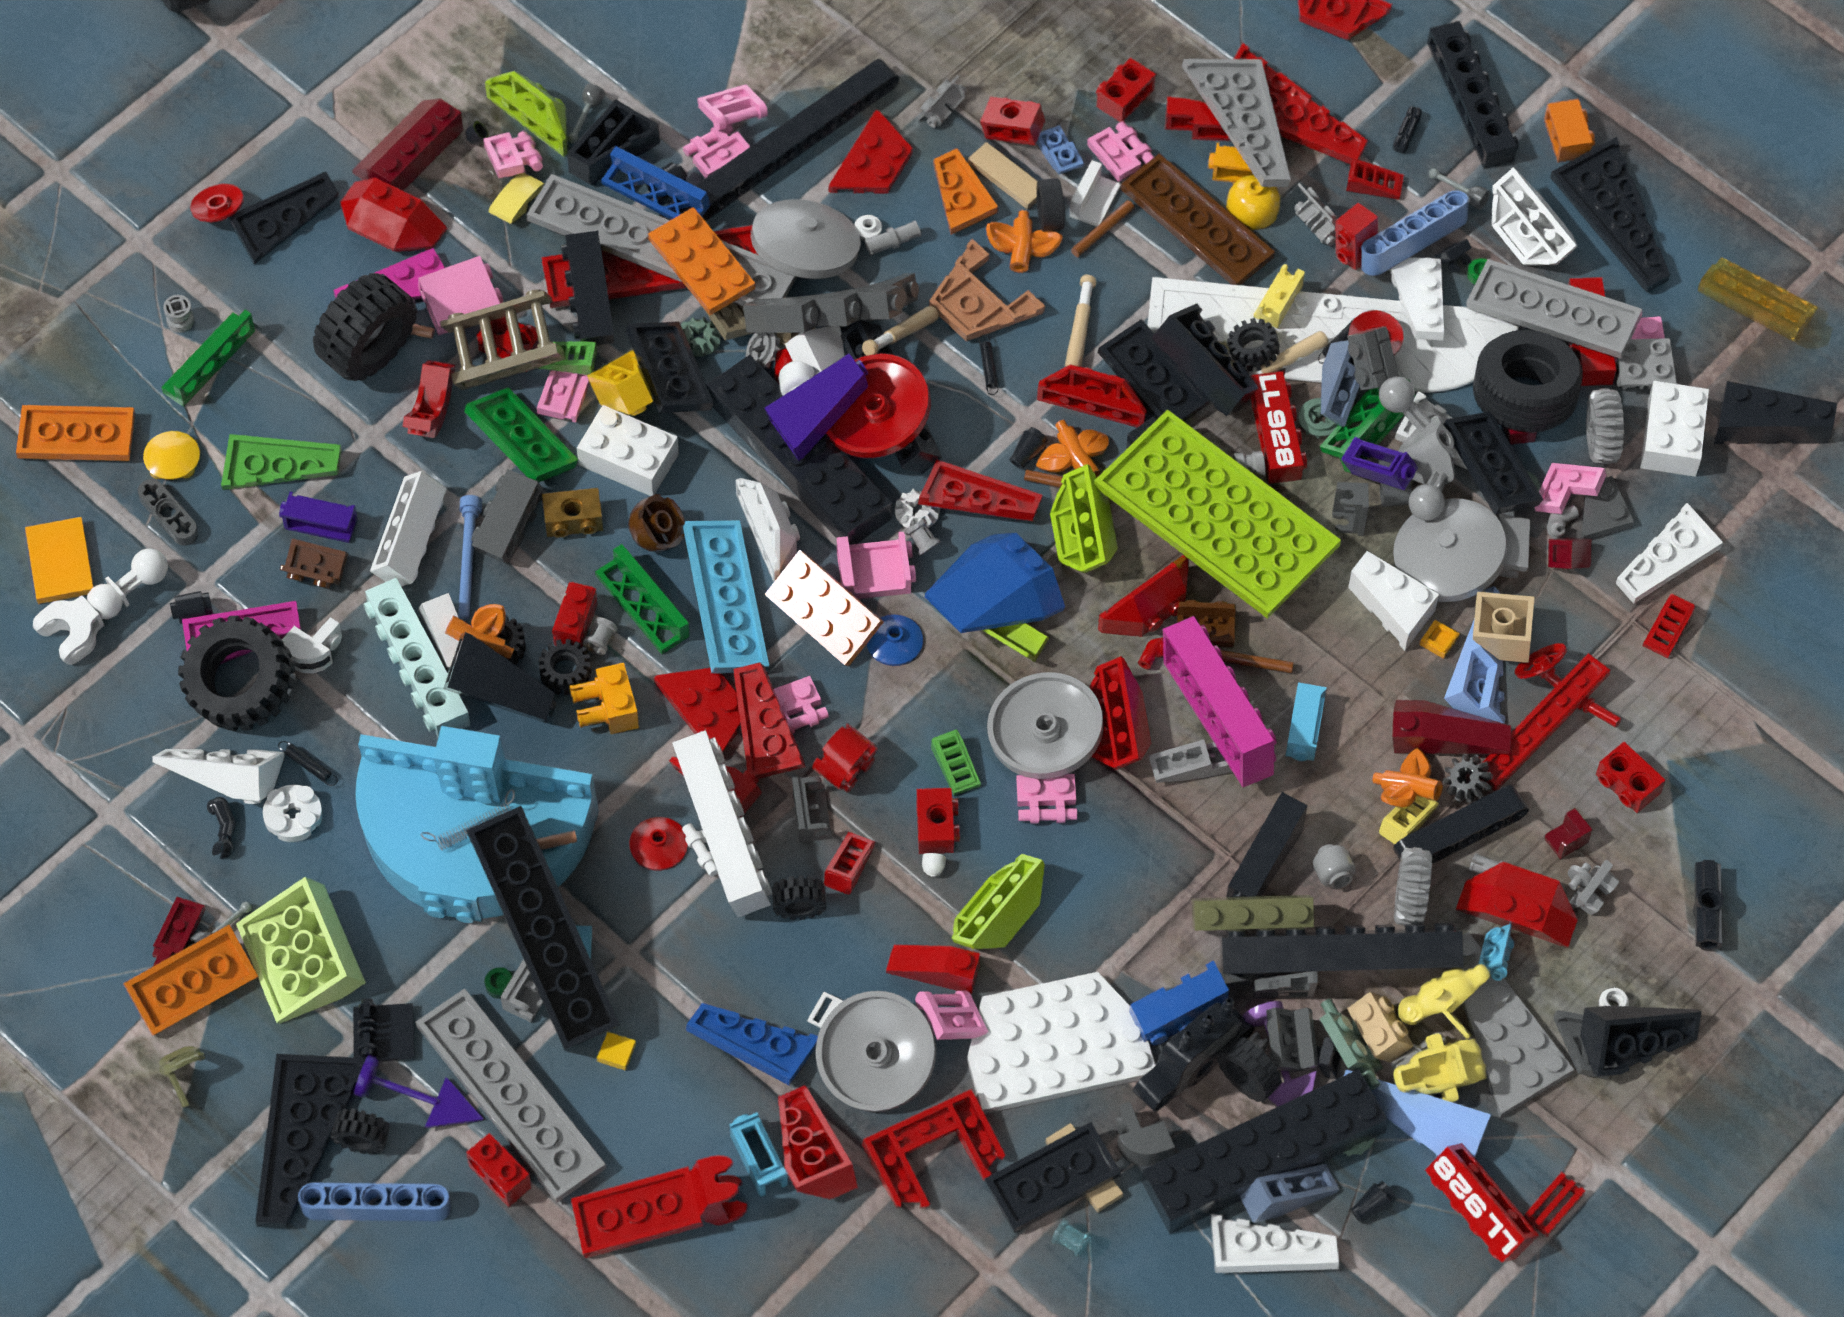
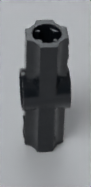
M1703 860L1696 862L1694 865L1695 903L1693 915L1695 916V946L1701 948V950L1712 951L1722 946V905L1724 898L1721 893V864L1716 863L1715 860ZM1703 903H1710L1714 908L1706 907Z

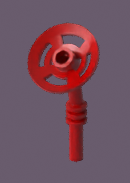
M1556 643L1535 651L1529 655L1528 663L1520 662L1515 669V675L1520 679L1540 676V678H1544L1555 688L1563 680L1554 672L1556 671L1555 666L1567 653L1566 646L1562 643ZM1533 664L1531 670L1526 671ZM1588 697L1578 707L1579 710L1583 709L1584 713L1590 712L1615 728L1621 722L1619 716L1595 703V699L1592 697L1590 699Z

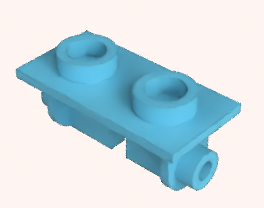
M1512 924L1501 928H1493L1485 935L1478 964L1486 966L1490 971L1491 977L1496 981H1500L1507 976L1508 963L1506 961H1509L1514 947V941L1510 936Z

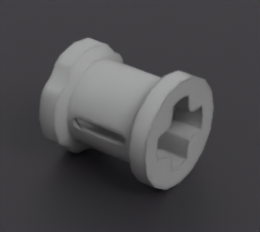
M925 518L905 531V534L907 536L910 535L918 547L919 556L941 542L939 538L935 539L926 525L927 521Z
M596 617L593 623L594 628L589 637L583 640V645L594 654L605 655L608 650L607 644L611 636L616 634L618 628L612 621Z

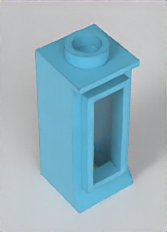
M1298 682L1285 756L1292 757L1298 761H1314L1327 687Z
M756 1112L752 1115L744 1114L737 1117L730 1124V1136L759 1196L766 1195L765 1185L779 1180L782 1188L787 1186L788 1175L764 1129L758 1113ZM756 1130L773 1166L762 1171L744 1137V1134Z

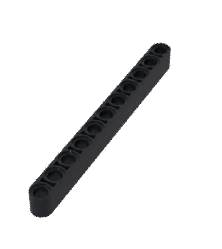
M879 58L872 61L696 184V187L707 192L710 207L702 218L706 222L890 93L898 85L900 76L882 59ZM692 207L679 209L680 215ZM659 214L660 217H663V218H665V219L671 220V219H669V218H667V217H665V216Z

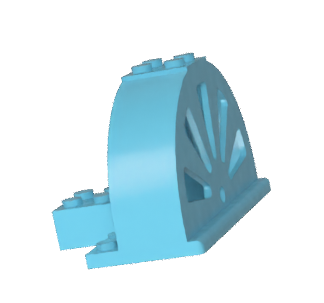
M441 726L436 747L362 734L360 736L358 746L362 757L356 780V805L368 849L376 866L386 880L403 896L423 907L424 912H427L428 915L435 918H444V916L456 917L458 921L464 923L482 922L484 918L503 916L469 837L467 836V839L464 837V840L461 839V842L458 840V843H452V846H446V849L443 848L441 850L439 846L441 847L439 839L443 846V840L447 844L445 836L449 843V837L453 841L449 830L456 840L455 834L458 838L459 835L455 827L462 837L461 831L465 835L462 825L465 831L467 828L470 829L468 822L471 828L473 825L476 826L474 819L477 825H479V822L482 823L479 815L483 822H485V819L488 821L485 812L489 819H491V816L494 818L492 811L497 817V813L501 815L500 812L503 814V810L507 812L506 809L510 811L522 806L536 839L575 830L577 842L541 850L558 887L570 876L582 859L589 845L599 812L592 774L507 760L504 756L500 736ZM512 789L515 791V797L512 803L507 805L505 797L507 792ZM510 791L508 794L507 803L512 800L513 791ZM428 832L435 835L436 841L425 840L421 837V833ZM422 834L425 838L434 840L433 836Z

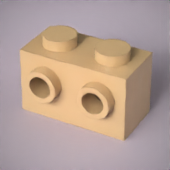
M1369 992L1347 1008L1374 1058L1391 1063L1414 1047L1406 1027L1398 1019L1392 1002L1386 996Z

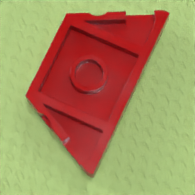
M1298 0L1300 22L1346 40L1351 39L1388 15L1392 8L1391 3L1383 0Z
M875 110L828 185V192L837 193V189L854 190V193L863 194L866 192H873L875 194L889 193L912 156V147L880 111Z
M711 668L656 675L654 683L693 733L697 734L706 730L709 738L715 737L718 746L724 752L729 742H732L735 738L737 729L741 725L737 693L721 673L712 674Z

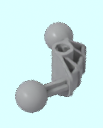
M1391 377L1381 385L1379 400L1388 411L1402 412L1416 427L1415 431L1400 446L1398 451L1402 453L1407 452L1419 467L1412 480L1424 484L1416 487L1411 492L1408 502L1409 508L1418 519L1432 520L1442 513L1445 506L1442 490L1455 477L1451 454L1454 440L1438 416L1429 419L1414 402L1415 391L1412 384L1405 378Z

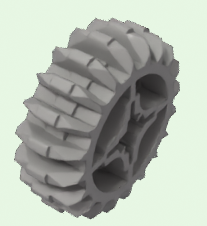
M1593 390L1588 397L1586 410L1588 454L1594 463H1615L1621 457L1624 443V413L1621 397L1618 391Z
M1413 847V849L1405 848L1401 854L1396 886L1394 920L1396 924L1404 925V927L1405 924H1423L1425 921L1432 868V855L1428 850Z

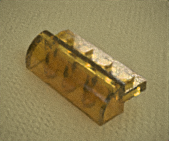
M1723 257L1715 265L1712 264L1702 277L1698 287L1699 293L1795 343L1801 338L1804 329L1818 309V306Z

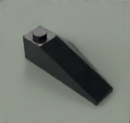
M1631 1006L1584 1008L1580 1037L1593 1074L1597 1077L1621 1075L1630 1071V1066L1639 1062L1645 1064L1652 1061V1056L1663 1051L1671 1052L1697 1040L1702 1011L1698 1009Z

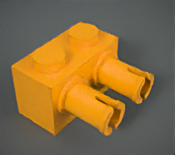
M624 663L596 669L597 677L594 678V681L570 685L574 704L599 697V700H602L599 706L576 710L580 728L605 722L606 725L608 724L610 734L639 728L637 708Z

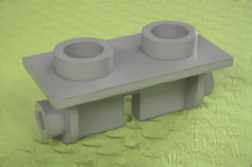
M958 75L951 82L946 79L937 88L936 91L939 95L935 100L930 96L920 107L924 112L917 118L918 121L925 116L928 119L927 123L932 128L940 126L951 113L945 104L954 110L966 98L967 89L963 85L955 83L959 78Z

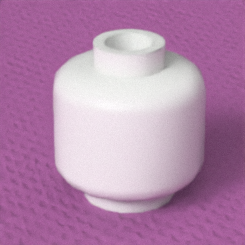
M794 361L788 363L780 370L779 384L782 396L815 376L814 370L809 364Z

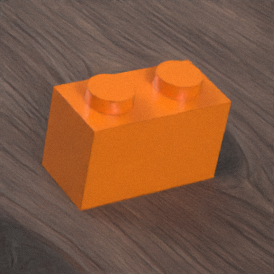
M1579 99L1547 104L1544 121L1557 162L1571 161L1590 151L1591 147L1595 145V137L1593 131L1588 129L1586 109L1581 108Z

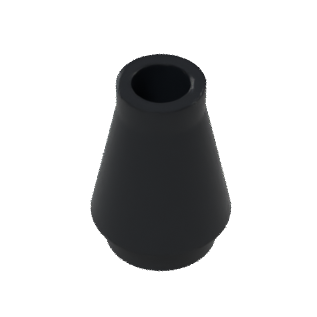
M1030 427L1028 431L1024 430L1009 461L1015 467L1023 469L1027 463L1046 448L1047 437L1034 427Z
M1384 1181L1378 1184L1373 1183L1350 1210L1354 1217L1360 1223H1363L1365 1220L1392 1208V1203L1397 1198Z

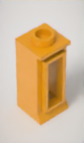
M1217 143L1216 152L1210 153L1208 169H1213L1212 180L1234 183L1244 176L1253 174L1236 147H1222Z

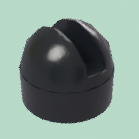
M474 121L465 130L466 140L470 144H481L484 142V138L489 137L487 128L479 121Z

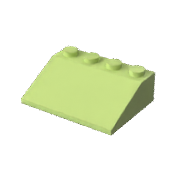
M304 877L236 923L274 1018L279 1024L340 1000L365 984L363 975L324 884Z

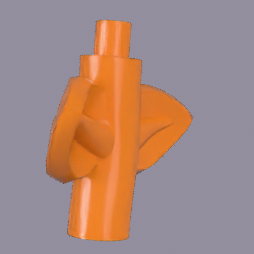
M1026 210L1019 211L1018 218L1014 219L1013 227L1001 222H991L986 226L987 236L991 245L999 252H1012L1010 269L1017 273H1023L1029 269L1031 255L1040 258L1051 255L1059 247L1063 235L1055 231L1043 232L1042 230L1032 232L1033 222L1029 219V212Z
M1065 420L1057 422L1055 426L1059 431L1057 438L1060 443L1047 447L1040 455L1036 466L1040 470L1048 472H1061L1070 466L1077 469L1088 464L1091 466L1095 476L1098 477L1100 471L1090 457L1101 455L1106 451L1109 444L1108 436L1092 429L1083 430L1078 435L1075 428L1068 426Z
M489 604L479 608L473 615L471 625L453 615L445 630V634L459 641L462 633H469L507 659H510L514 651L513 648L505 645L506 640L497 637L503 630L506 620V612L502 605Z
M1419 748L1411 751L1404 759L1399 770L1400 772L1386 770L1384 773L1375 772L1373 775V783L1381 785V788L1384 790L1381 794V800L1389 805L1398 807L1411 806L1416 799V795L1438 801L1442 794V782L1429 778L1431 775V764L1424 752Z

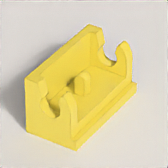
M1286 264L1281 267L1280 272L1253 314L1254 318L1258 320L1264 319L1265 323L1269 322L1277 329L1293 304L1296 295L1302 289L1305 272L1300 269L1294 275L1290 274L1287 271L1288 265Z

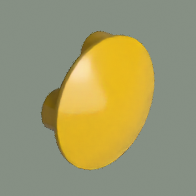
M168 431L155 436L149 441L144 450L143 458L146 468L155 479L173 480L182 477L189 478L194 474L195 467L199 462L200 450L197 442L190 435L179 431Z

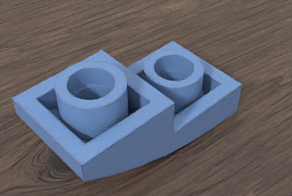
M1060 125L1040 133L1036 143L1049 164L1058 174L1084 165L1073 141L1069 142Z

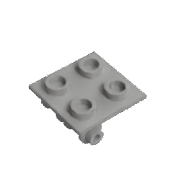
M1298 183L1297 185L1308 200L1304 203L1301 201L1296 204L1294 208L1296 215L1308 228H1311V232L1318 237L1322 244L1333 245L1336 242L1335 221L1337 216L1327 205L1325 206L1321 202L1319 196L1311 187L1305 190Z
M1670 338L1631 339L1622 359L1617 358L1619 370L1617 387H1622L1623 390L1636 388V386H1639V389H1643L1644 386L1651 389L1653 381L1676 384Z

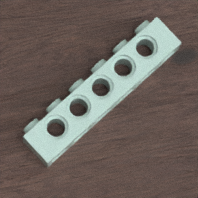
M397 578L366 590L367 602L363 604L369 619L375 618L378 624L375 628L380 640L387 641L389 645L387 651L393 664L398 662L400 665V677L405 686H411L413 690L411 693L412 700L417 709L422 707L425 713L423 720L429 732L434 730L439 738L441 726L458 729L470 726L468 711L459 694L443 689L448 673ZM389 613H396L394 616H386ZM401 635H407V636H408V637H406V638H404V639H399V638H398V637L401 636ZM414 657L420 658L417 661H410ZM424 680H432L428 684L421 683ZM437 702L444 703L442 706H433Z

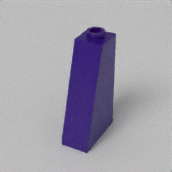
M847 354L765 407L770 422L798 461L806 456L868 387L865 378L868 371L860 360L855 362L850 354Z

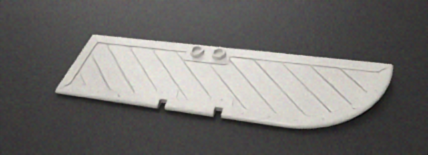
M1152 277L1148 327L1155 334L1169 315L1198 303L1202 309L1201 317L1205 322L1210 320L1216 328L1213 332L1219 341L1227 343V338H1230L1229 332H1235L1234 326L1236 324L1241 327V321L1246 320L1247 324L1251 323L1250 318H1254L1253 314L1269 288ZM1300 291L1278 329L1275 328L1280 343L1279 349L1281 353L1318 331H1323L1327 335L1329 344L1359 314L1370 310L1386 312L1400 323L1404 333L1401 349L1394 355L1399 377L1409 379L1415 392L1431 393L1453 390L1473 383L1481 350L1496 337L1511 331H1518L1520 325L1468 309L1467 307L1443 305V340L1415 339L1406 317V309L1404 305H1401L1400 301ZM1251 341L1244 348L1255 349L1262 345L1264 341ZM1324 348L1279 371H1285L1284 378L1287 380L1322 383L1323 364H1320L1319 361H1325L1326 357L1323 353L1320 355Z

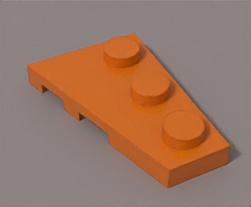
M957 148L934 159V169L951 235L998 213L997 204Z

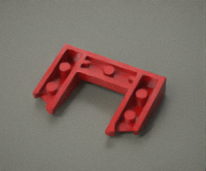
M972 1089L863 1139L862 1147L896 1208H901V1202L920 1203V1208L923 1209L930 1207L905 1155L954 1132L957 1134L983 1181L992 1174L987 1169L997 1157L1002 1160L1004 1159L1005 1153Z

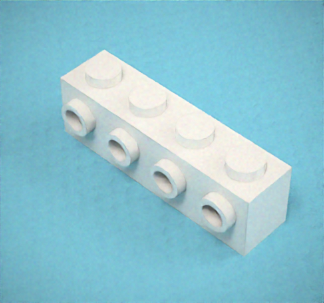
M423 471L404 477L370 572L385 582L397 578L401 587L413 583L417 578L421 558L426 553V545L430 534L435 528L434 522L438 511L443 506V497L447 489Z

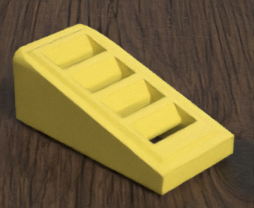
M1416 795L1414 802L1423 807L1424 810H1421L1414 804L1408 807L1396 806L1383 819L1379 829L1380 835L1396 844L1402 838L1418 831L1436 810L1439 803Z

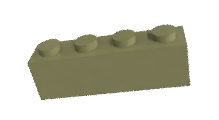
M1310 895L1191 898L1192 928L1195 931L1314 927L1313 897Z

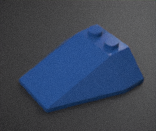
M1017 533L993 534L971 544L925 593V598L960 633L1043 621L1065 609L1053 568Z

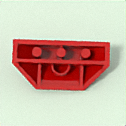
M377 178L354 182L340 201L349 230L394 252L413 251L425 248V250L432 249L447 231V226L421 199Z
M1070 364L1039 381L1038 401L1133 427H1139L1145 423V407L1128 380L1119 376L1108 375L1090 368H1082Z
M1182 555L1115 603L1111 608L1100 614L1098 630L1105 634L1142 637L1149 631H1156L1163 624V621L1171 615L1173 617L1176 616L1179 602H1185L1189 559Z
M1122 656L1097 666L1094 672L1095 677L1089 686L1098 699L1104 722L1100 744L1092 757L1116 770L1142 760L1152 744L1143 692Z
M1501 862L1465 881L1456 907L1457 911L1501 926L1512 924L1513 930L1565 948L1569 947L1578 921L1559 880L1506 862Z

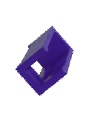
M1354 437L1341 458L1353 475L1402 490L1406 489L1419 468L1407 452L1395 451L1363 441L1357 437ZM1362 453L1365 457H1373L1389 462L1391 465L1389 467L1361 459L1359 456Z
M291 491L287 501L281 503L279 517L283 519L284 529L346 543H350L358 520L355 505L346 507V505L305 496H293Z

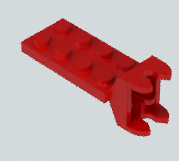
M710 1156L697 1160L691 1170L688 1166L571 1198L584 1258L703 1226L702 1221L719 1226L738 1220L747 1212L748 1205L740 1201H726L732 1199L738 1193L742 1181L734 1175L718 1176L719 1174L726 1173L734 1165L733 1161L727 1156Z

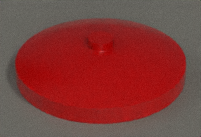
M890 354L863 356L854 361L860 360L868 371V374L865 376L868 387L826 434L836 447L847 454L862 458H876L901 450L919 435L929 417L931 395L921 372L906 359Z

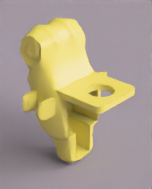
M1478 964L1466 971L1459 967L1444 971L1441 977L1433 978L1431 981L1424 983L1417 995L1408 996L1401 1000L1398 1006L1399 1018L1406 1024L1415 1025L1426 1017L1443 1013L1466 1039L1470 1038V1032L1452 1012L1489 979L1490 971L1482 964Z
M1433 1034L1426 1038L1428 1049L1416 1053L1409 1063L1396 1067L1393 1073L1395 1084L1401 1092L1417 1090L1427 1095L1441 1093L1443 1100L1455 1102L1459 1099L1456 1088L1468 1086L1486 1079V1065L1482 1059V1050L1475 1039L1461 1040L1444 1045L1441 1035Z

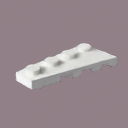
M1686 503L1680 513L1674 519L1672 518L1665 526V529L1649 543L1645 551L1639 554L1620 574L1616 584L1634 604L1721 549L1723 542L1692 507Z

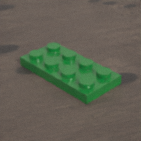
M509 387L467 403L464 412L526 477L542 482L576 468L578 462L576 456Z

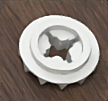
M914 488L907 494L902 493L901 498L896 501V518L901 525L908 529L925 518L927 521L926 525L929 528L937 521L940 508L922 505V510H919L913 516V507L917 506L921 491H916Z

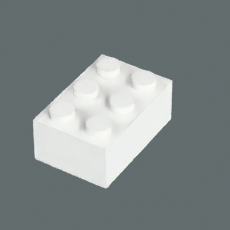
M1653 381L1648 398L1640 468L1696 477L1702 456L1709 389Z
M603 405L577 446L578 465L652 496L655 495L679 455L678 437Z

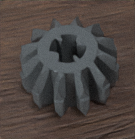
M1463 754L1462 762L1452 758V763L1455 765L1453 769L1445 767V772L1450 775L1443 779V783L1449 786L1446 792L1450 796L1455 795V800L1458 802H1462L1466 798L1467 802L1471 804L1474 802V795L1481 799L1484 797L1481 791L1483 789L1490 791L1492 788L1486 783V781L1493 779V774L1487 772L1490 766L1487 762L1481 763V758L1477 755L1470 759L1469 755ZM1470 774L1471 782L1467 784L1465 776Z

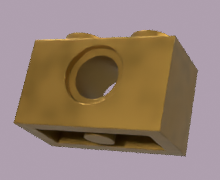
M598 488L542 494L547 537L562 538L571 534L583 533L589 535L603 531ZM572 513L578 514L576 516H568Z

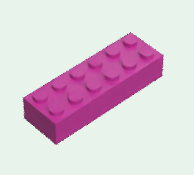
M1193 616L1163 629L1164 665L1237 780L1244 788L1274 775V762H1276L1274 745L1277 744L1276 737L1270 728L1266 729L1264 726L1263 718L1258 708H1253L1250 704L1245 688L1239 687L1233 669L1230 666L1226 667L1220 649L1216 645L1213 646L1209 641V634L1205 626H1200Z

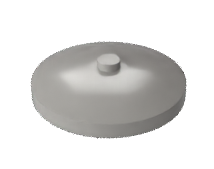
M782 200L764 207L756 215L751 230L753 247L765 262L784 273L802 278H829L847 271L856 262L860 248L858 230L845 215L832 207L809 200Z
M1453 498L1445 499L1444 509L1435 519L1421 520L1412 514L1402 525L1396 536L1393 555L1396 568L1438 593V602H1455L1477 595V592H1482L1495 581L1505 565L1508 545L1503 526L1491 510L1475 501Z
M1053 672L1029 675L1009 685L993 703L987 723L990 744L999 761L1011 771L1035 779L1060 777L1081 767L1097 750L1104 728L1101 707L1091 689L1074 677Z
M869 991L844 1000L828 1015L818 1034L816 1061L823 1082L839 1100L858 1110L885 1112L907 1104L926 1086L935 1066L936 1041L927 1018L913 1003L894 993Z

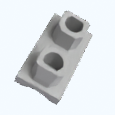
M1605 860L1601 866H1594L1590 873L1588 872L1591 866L1588 863H1584L1582 867L1573 865L1567 873L1571 879L1568 886L1573 890L1580 886L1569 900L1573 910L1580 907L1590 915L1595 914L1604 904V901L1594 893L1596 888L1600 889L1605 895H1608L1618 885L1619 880L1610 872L1613 864L1608 860Z

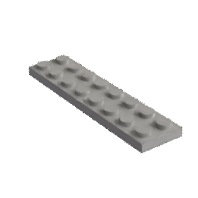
M465 988L416 1021L417 1028L556 1203L606 1169V1164Z

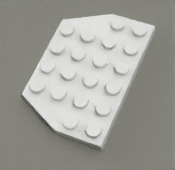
M1098 972L982 997L979 1013L988 1032L971 1040L967 1062L978 1103L984 1114L1139 1081L1147 1072L1155 1067L1149 1042L1143 1041L1140 1030L1135 1025L1129 1012L1130 1006Z

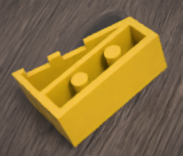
M634 350L587 375L594 393L602 406L604 405L634 416L645 411L646 405L653 402L650 389Z

